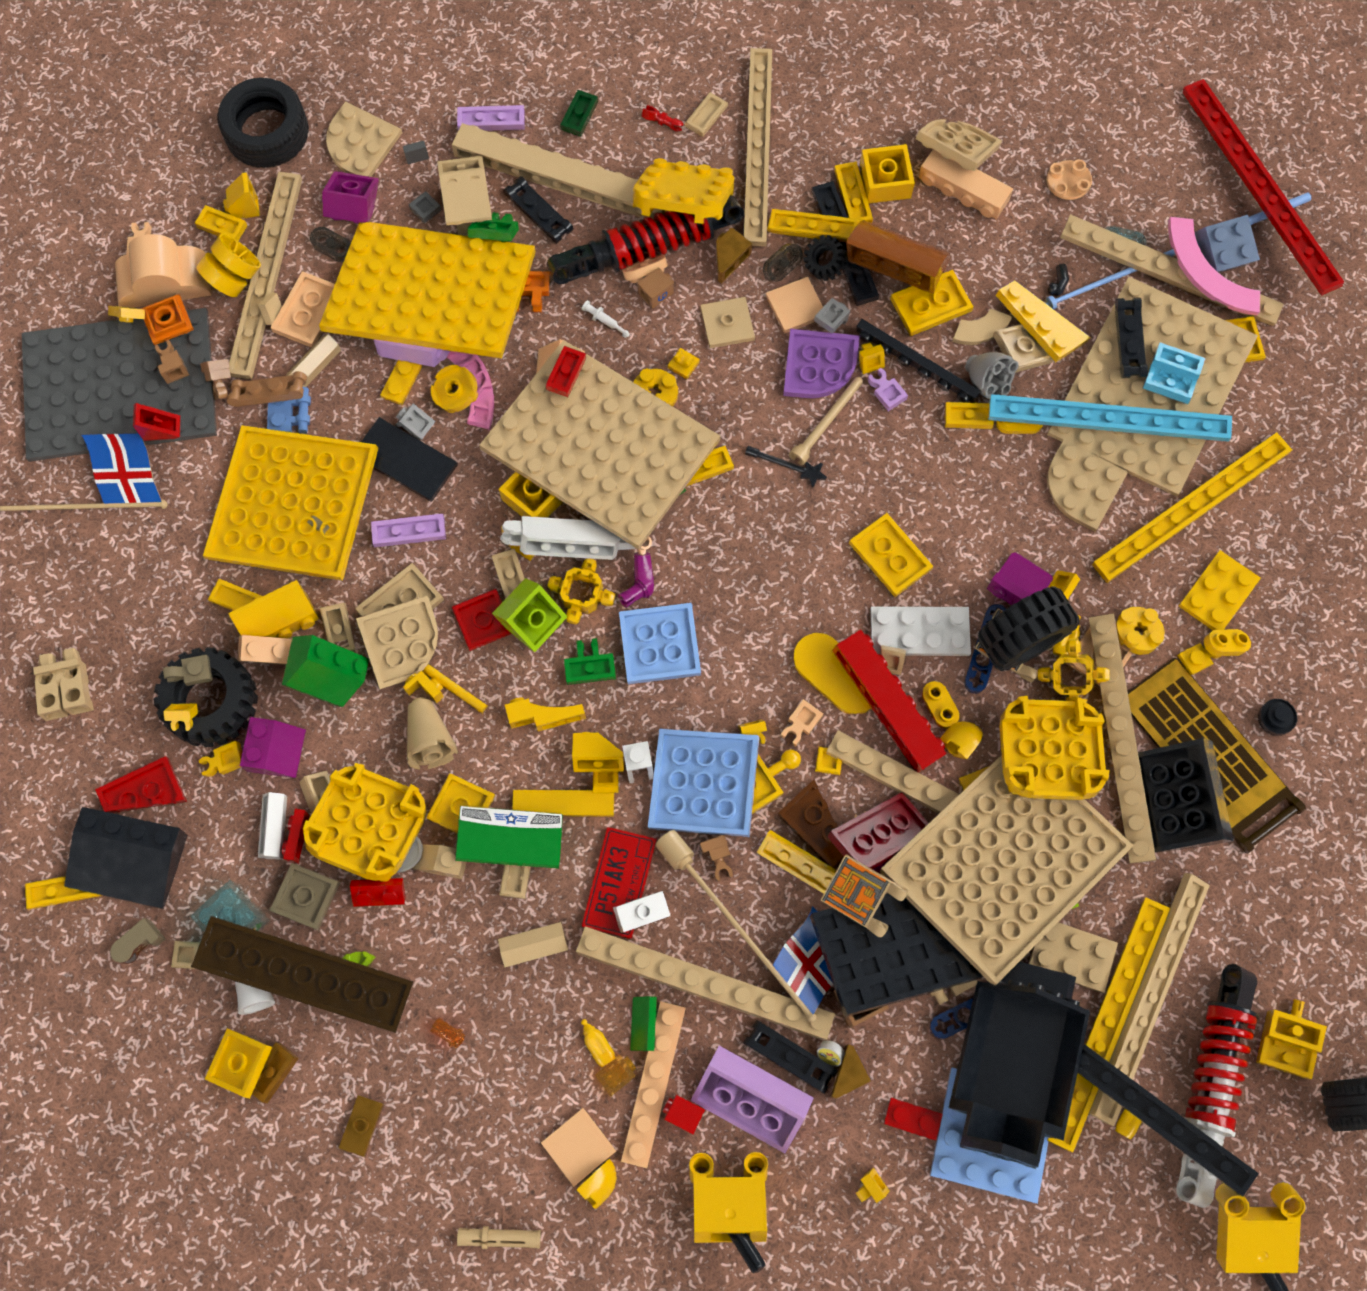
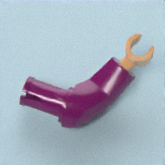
M650 537L646 539L644 546L640 547L639 552L634 553V585L618 595L619 601L625 608L642 597L649 598L654 592L652 560L650 553L646 552V549L652 544Z

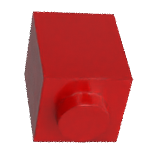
M676 1095L674 1100L669 1097L662 1112L666 1114L664 1120L694 1134L705 1109Z

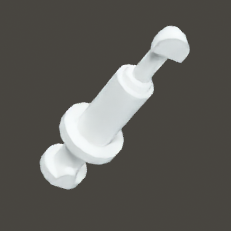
M588 300L584 303L581 310L593 314L592 320L596 321L598 319L609 328L617 329L623 333L622 336L625 338L629 336L627 330L618 326L617 321L603 312L604 308L599 307L596 309L590 305Z

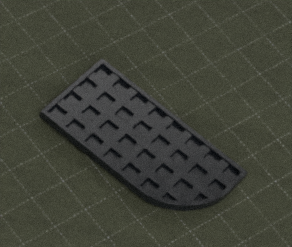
M889 893L885 894L873 916L874 919L888 925V930L883 937L876 936L866 927L834 908L818 911L810 915L845 1017L984 977L906 898L903 901H899Z

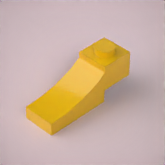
M523 697L512 699L509 704H505L511 729L535 723L539 732L586 719L582 704L568 707H545L532 704L529 698L524 699Z

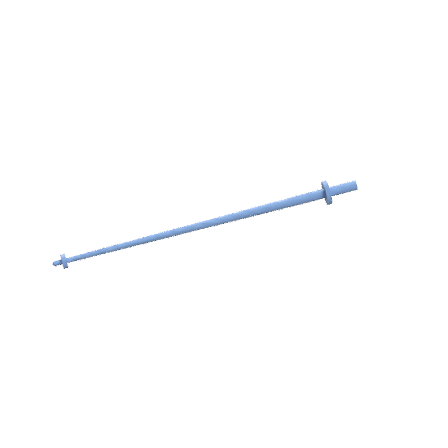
M1307 192L1288 201L1294 208L1311 201V195ZM1263 211L1249 217L1251 225L1267 219ZM1174 249L1164 253L1171 257L1176 255ZM1129 267L1056 299L1053 296H1049L1046 298L1047 303L1045 304L1054 310L1057 308V303L1138 270Z

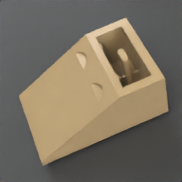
M482 156L437 161L446 225H460L462 223L492 220Z

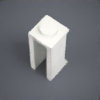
M648 741L622 746L629 783H634L632 771L647 768L649 780L653 779V767Z

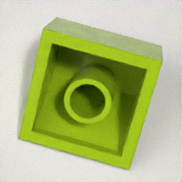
M527 578L492 613L510 633L533 652H536L568 617L540 584Z

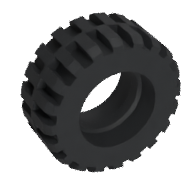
M1054 586L1047 587L1021 599V601L1011 605L1008 609L991 619L978 632V641L994 667L1000 671H1007L1039 656L1070 635L1079 625V616L1061 589Z
M207 647L205 652L200 648L192 649V653L189 655L183 652L178 655L180 659L176 662L171 660L167 666L182 667L181 659L208 655L212 678H221L226 683L225 700L214 713L204 717H194L192 719L193 727L189 731H186L185 723L182 721L178 722L179 728L176 731H172V721L164 720V710L171 704H186L188 693L194 685L187 686L184 683V679L168 683L167 679L164 678L163 671H161L158 677L161 682L160 684H155L154 692L158 697L153 699L154 706L158 709L156 712L158 718L169 731L191 745L199 746L202 744L204 747H213V742H217L219 745L226 744L227 737L231 736L235 739L240 735L238 730L241 727L244 729L248 727V716L254 717L256 709L252 705L258 703V695L254 692L257 689L256 684L251 679L247 669L235 657H231L229 653L223 650L217 651L215 648Z

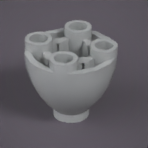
M987 352L969 357L965 369L969 372L973 386L980 390L982 396L990 399L991 394H1009L1012 380L1018 369V362L1011 356L1003 353Z

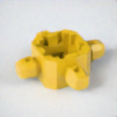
M586 558L581 569L574 567L568 570L564 580H562V577L556 576L549 578L548 588L556 593L560 591L561 601L565 608H568L566 614L568 616L566 618L568 623L577 625L582 617V612L590 614L595 611L598 602L605 606H612L614 604L616 595L606 589L602 591L603 584L601 578L596 573L597 564L594 559ZM579 579L583 582L593 583L595 588L589 601L583 603L581 600L570 599L568 594L574 580L578 581Z
M1068 639L1065 651L1068 654H1062L1053 663V669L1051 667H1041L1038 669V680L1041 682L1053 680L1054 689L1060 695H1068L1066 701H1075L1077 698H1082L1079 695H1086L1093 688L1094 680H1097V683L1110 680V669L1106 667L1094 669V660L1087 654H1079L1081 652L1079 639ZM1064 663L1085 664L1086 685H1062L1061 665Z

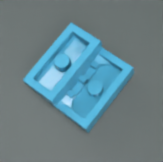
M1160 342L1143 389L1189 404L1205 358Z

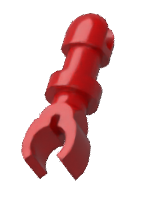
M646 105V108H643L642 118L657 121L658 125L669 126L670 129L677 132L682 131L680 127L684 123L681 120L673 119L665 112L660 113L650 105Z

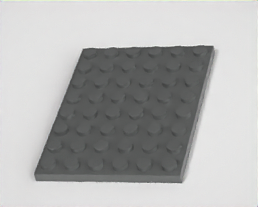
M207 308L186 310L194 330L169 340L174 347V351L177 350L189 372L188 376L169 384L166 383L158 369L162 361L151 340L144 319L134 318V322L112 320L22 333L26 459L31 462L88 454L89 450L82 435L137 434L138 432L133 427L135 403L180 415V437L178 439L144 441L145 445L217 436L213 381L206 382L205 375L202 373L200 363L212 361ZM164 315L161 321H167L171 315ZM166 342L157 344L161 350H165L168 347Z

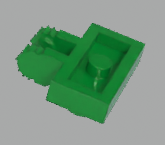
M493 212L491 214L492 220L472 222L467 229L469 238L508 242L512 241L519 231L517 221H513L512 214H505L500 220L499 214Z
M597 638L591 641L592 656H584V643L582 640H577L578 657L564 659L567 685L616 679L613 653L599 655Z

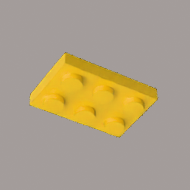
M953 270L941 275L934 294L911 286L891 294L890 297L910 337L973 310V305Z
M888 513L884 514L849 541L851 547L894 597H897L934 567Z
M1219 550L1178 607L1210 629L1224 630L1261 577Z

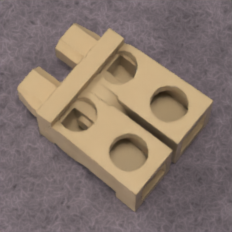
M75 648L62 651L63 661L56 662V657L53 654L39 655L38 667H33L34 675L36 676L37 715L45 721L67 717L68 713L76 715L94 710L90 699L86 664L81 661L79 652Z

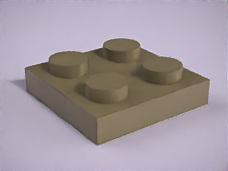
M291 863L269 911L319 931L340 882Z

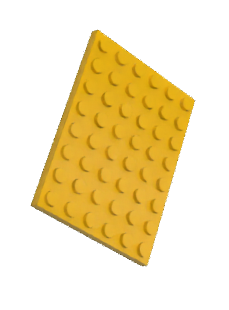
M359 222L320 321V330L322 332L502 359L536 253L535 246L490 239L469 238L463 235L373 222Z

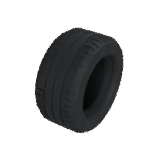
M259 77L240 82L224 96L218 108V127L225 143L235 158L246 165L259 168L279 166L293 159L302 150L307 141L309 126L301 101L296 92L281 81ZM263 110H276L285 115L281 126L272 133L263 136H250L242 132L244 123L254 113Z
M1367 1077L1323 1082L1320 1089L1324 1097L1322 1099L1326 1107L1324 1109L1326 1116H1328V1126L1333 1131L1367 1130Z

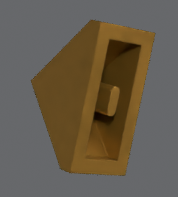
M849 1044L846 1045L845 1056L840 1064L830 1096L834 1099L871 1082L854 1046Z

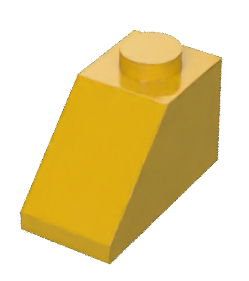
M247 172L242 173L226 189L227 199H223L225 211L240 219L260 216L256 191Z
M590 732L573 733L572 761L574 772L624 771L623 752L601 734Z

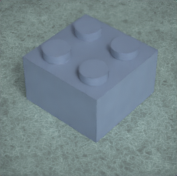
M1248 215L1210 225L1195 232L1197 244L1202 254L1218 273L1249 265L1260 260Z

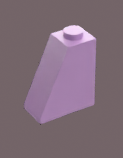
M374 339L379 356L435 367L440 361L445 360L450 352L448 350Z

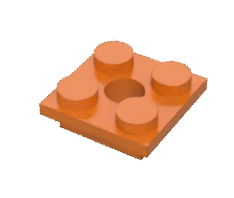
M180 294L141 308L145 310L144 322L154 345L194 330ZM164 315H171L167 321H161Z

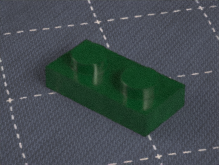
M577 90L560 124L561 130L581 137L598 104V96Z

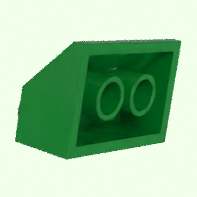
M314 635L295 636L292 638L282 685L335 706L343 707L364 683L369 658Z

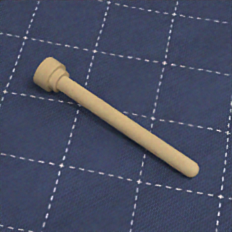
M856 377L803 444L793 447L789 452V457L792 460H795L797 457L800 459L798 464L804 465L810 457L811 447L862 385L863 380L861 377Z

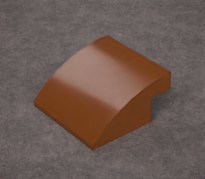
M862 220L855 227L846 242L849 262L934 294L940 277L945 272L951 258V254L865 220Z

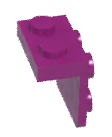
M1013 552L999 572L994 575L987 590L992 592L994 596L1013 605L1021 601V599L1047 588L1052 582L1053 577L1020 554Z

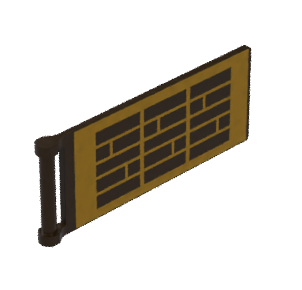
M1177 658L1171 659L1128 691L1131 715L1158 748L1200 738L1213 741L1232 835L1246 854L1253 851L1257 843L1296 813L1301 814L1306 810L1305 804L1289 790ZM1284 799L1287 800L1289 804L1287 808L1248 838L1241 833Z

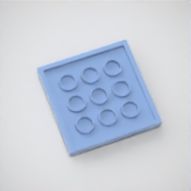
M659 729L648 828L750 837L759 736Z
M951 1068L930 1176L1038 1204L1049 1142L1047 1141L1048 1137L1044 1138L1039 1167H1036V1169L992 1157L981 1152L961 1148L960 1143L967 1115L948 1108L957 1072L956 1068Z

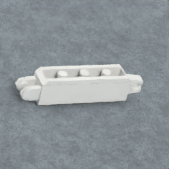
M522 516L521 521H504L502 525L504 532L500 538L504 544L520 546V551L525 555L612 560L617 556L618 550L635 549L631 544L590 520Z

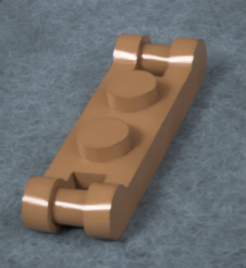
M296 371L293 375L244 382L233 380L230 386L232 392L228 394L227 403L234 407L301 399L304 393L302 387L306 384L307 375Z

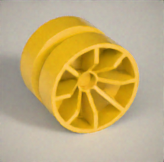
M220 234L211 246L212 253H206L196 268L200 275L218 291L230 297H238L247 285L245 278L252 279L261 267V263L242 243L228 235Z

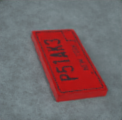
M607 827L581 927H588L603 933L632 940L634 929L620 932L613 907L643 897L657 841L656 838Z

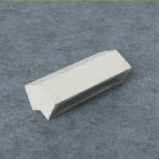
M272 792L263 794L258 858L283 859L282 846L284 843L287 796L285 794Z

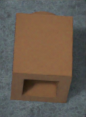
M657 268L637 283L638 294L653 309L674 294V281L668 273H664L660 268Z

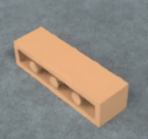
M934 149L922 164L919 178L925 185H933L940 189L944 195L948 197L953 196L959 199L964 206H972L979 210L984 217H992L996 220L1009 202L1013 188L978 169L975 171L964 169L958 162L944 158L940 152Z

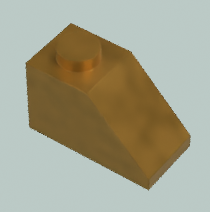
M732 227L726 233H721L716 240L718 282L721 284L752 253V242Z

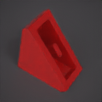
M135 403L133 427L144 441L178 439L180 437V415Z

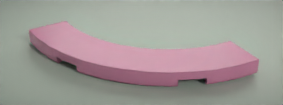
M1170 217L1168 220L1170 244L1174 248L1180 268L1191 283L1211 300H1216L1233 311L1257 316L1260 313V291L1245 288L1229 281L1208 263L1197 244L1193 219Z
M450 351L447 358L455 365L468 369L477 380L478 398L470 404L467 424L490 430L494 414V394L489 374L478 355Z

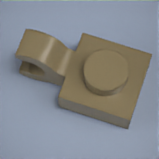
M208 655L181 659L182 667L171 666L163 668L164 678L167 679L168 683L184 679V683L190 686L212 681Z

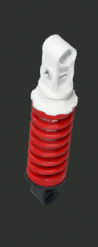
M1229 964L1223 969L1217 1001L1207 1002L1206 1006L1208 1008L1205 1018L1210 1026H1206L1202 1031L1203 1035L1207 1038L1201 1041L1199 1045L1204 1054L1197 1056L1196 1060L1201 1068H1197L1193 1073L1194 1077L1200 1082H1194L1190 1087L1191 1091L1197 1096H1192L1188 1099V1105L1191 1108H1186L1184 1116L1186 1120L1221 1146L1224 1144L1225 1137H1235L1236 1119L1229 1116L1230 1110L1238 1111L1240 1107L1238 1103L1232 1102L1233 1095L1238 1097L1242 1095V1090L1235 1087L1236 1081H1245V1076L1238 1073V1068L1248 1067L1246 1060L1236 1058L1237 1052L1244 1054L1251 1052L1249 1046L1239 1043L1240 1038L1247 1040L1254 1038L1252 1032L1243 1030L1242 1027L1243 1024H1247V1028L1255 1030L1257 1020H1259V1014L1251 1010L1258 983L1257 977L1254 973L1237 964ZM1184 1154L1180 1177L1176 1187L1177 1195L1182 1201L1201 1208L1208 1207L1214 1198L1217 1178L1195 1161L1191 1163L1192 1159Z

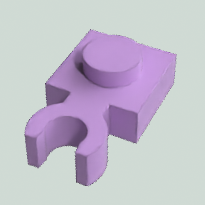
M882 368L878 369L877 373L880 379H875L871 374L868 376V383L872 387L877 388L874 395L887 411L907 400V393L894 378L888 381L886 379V372Z

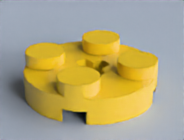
M449 365L441 369L435 376L434 386L431 385L433 401L448 413L462 411L478 398L475 376L465 367H459L458 365ZM452 385H457V391L454 393H450V391L453 389Z
M646 368L633 381V383L650 393L649 389L658 387V390L662 392L656 393L655 396L671 406H674L677 401L678 386L676 378L667 371Z
M1130 607L1123 610L1115 621L1119 644L1121 646L1124 644L1134 654H1149L1164 640V626L1154 609ZM1140 627L1144 631L1143 634L1140 635L1139 631H1135L1134 628Z

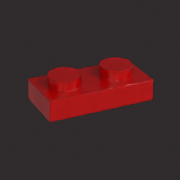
M564 346L545 385L546 390L569 397L586 361V353Z
M295 809L294 815H291L288 820V830L290 832L288 840H285L283 843L282 855H284L283 859L289 863L299 864L304 844L303 828L305 821H309L310 814L305 810Z
M392 878L386 882L380 880H351L350 891L353 907L405 905L406 895L403 878Z
M890 1098L883 1124L936 1141L943 1114Z

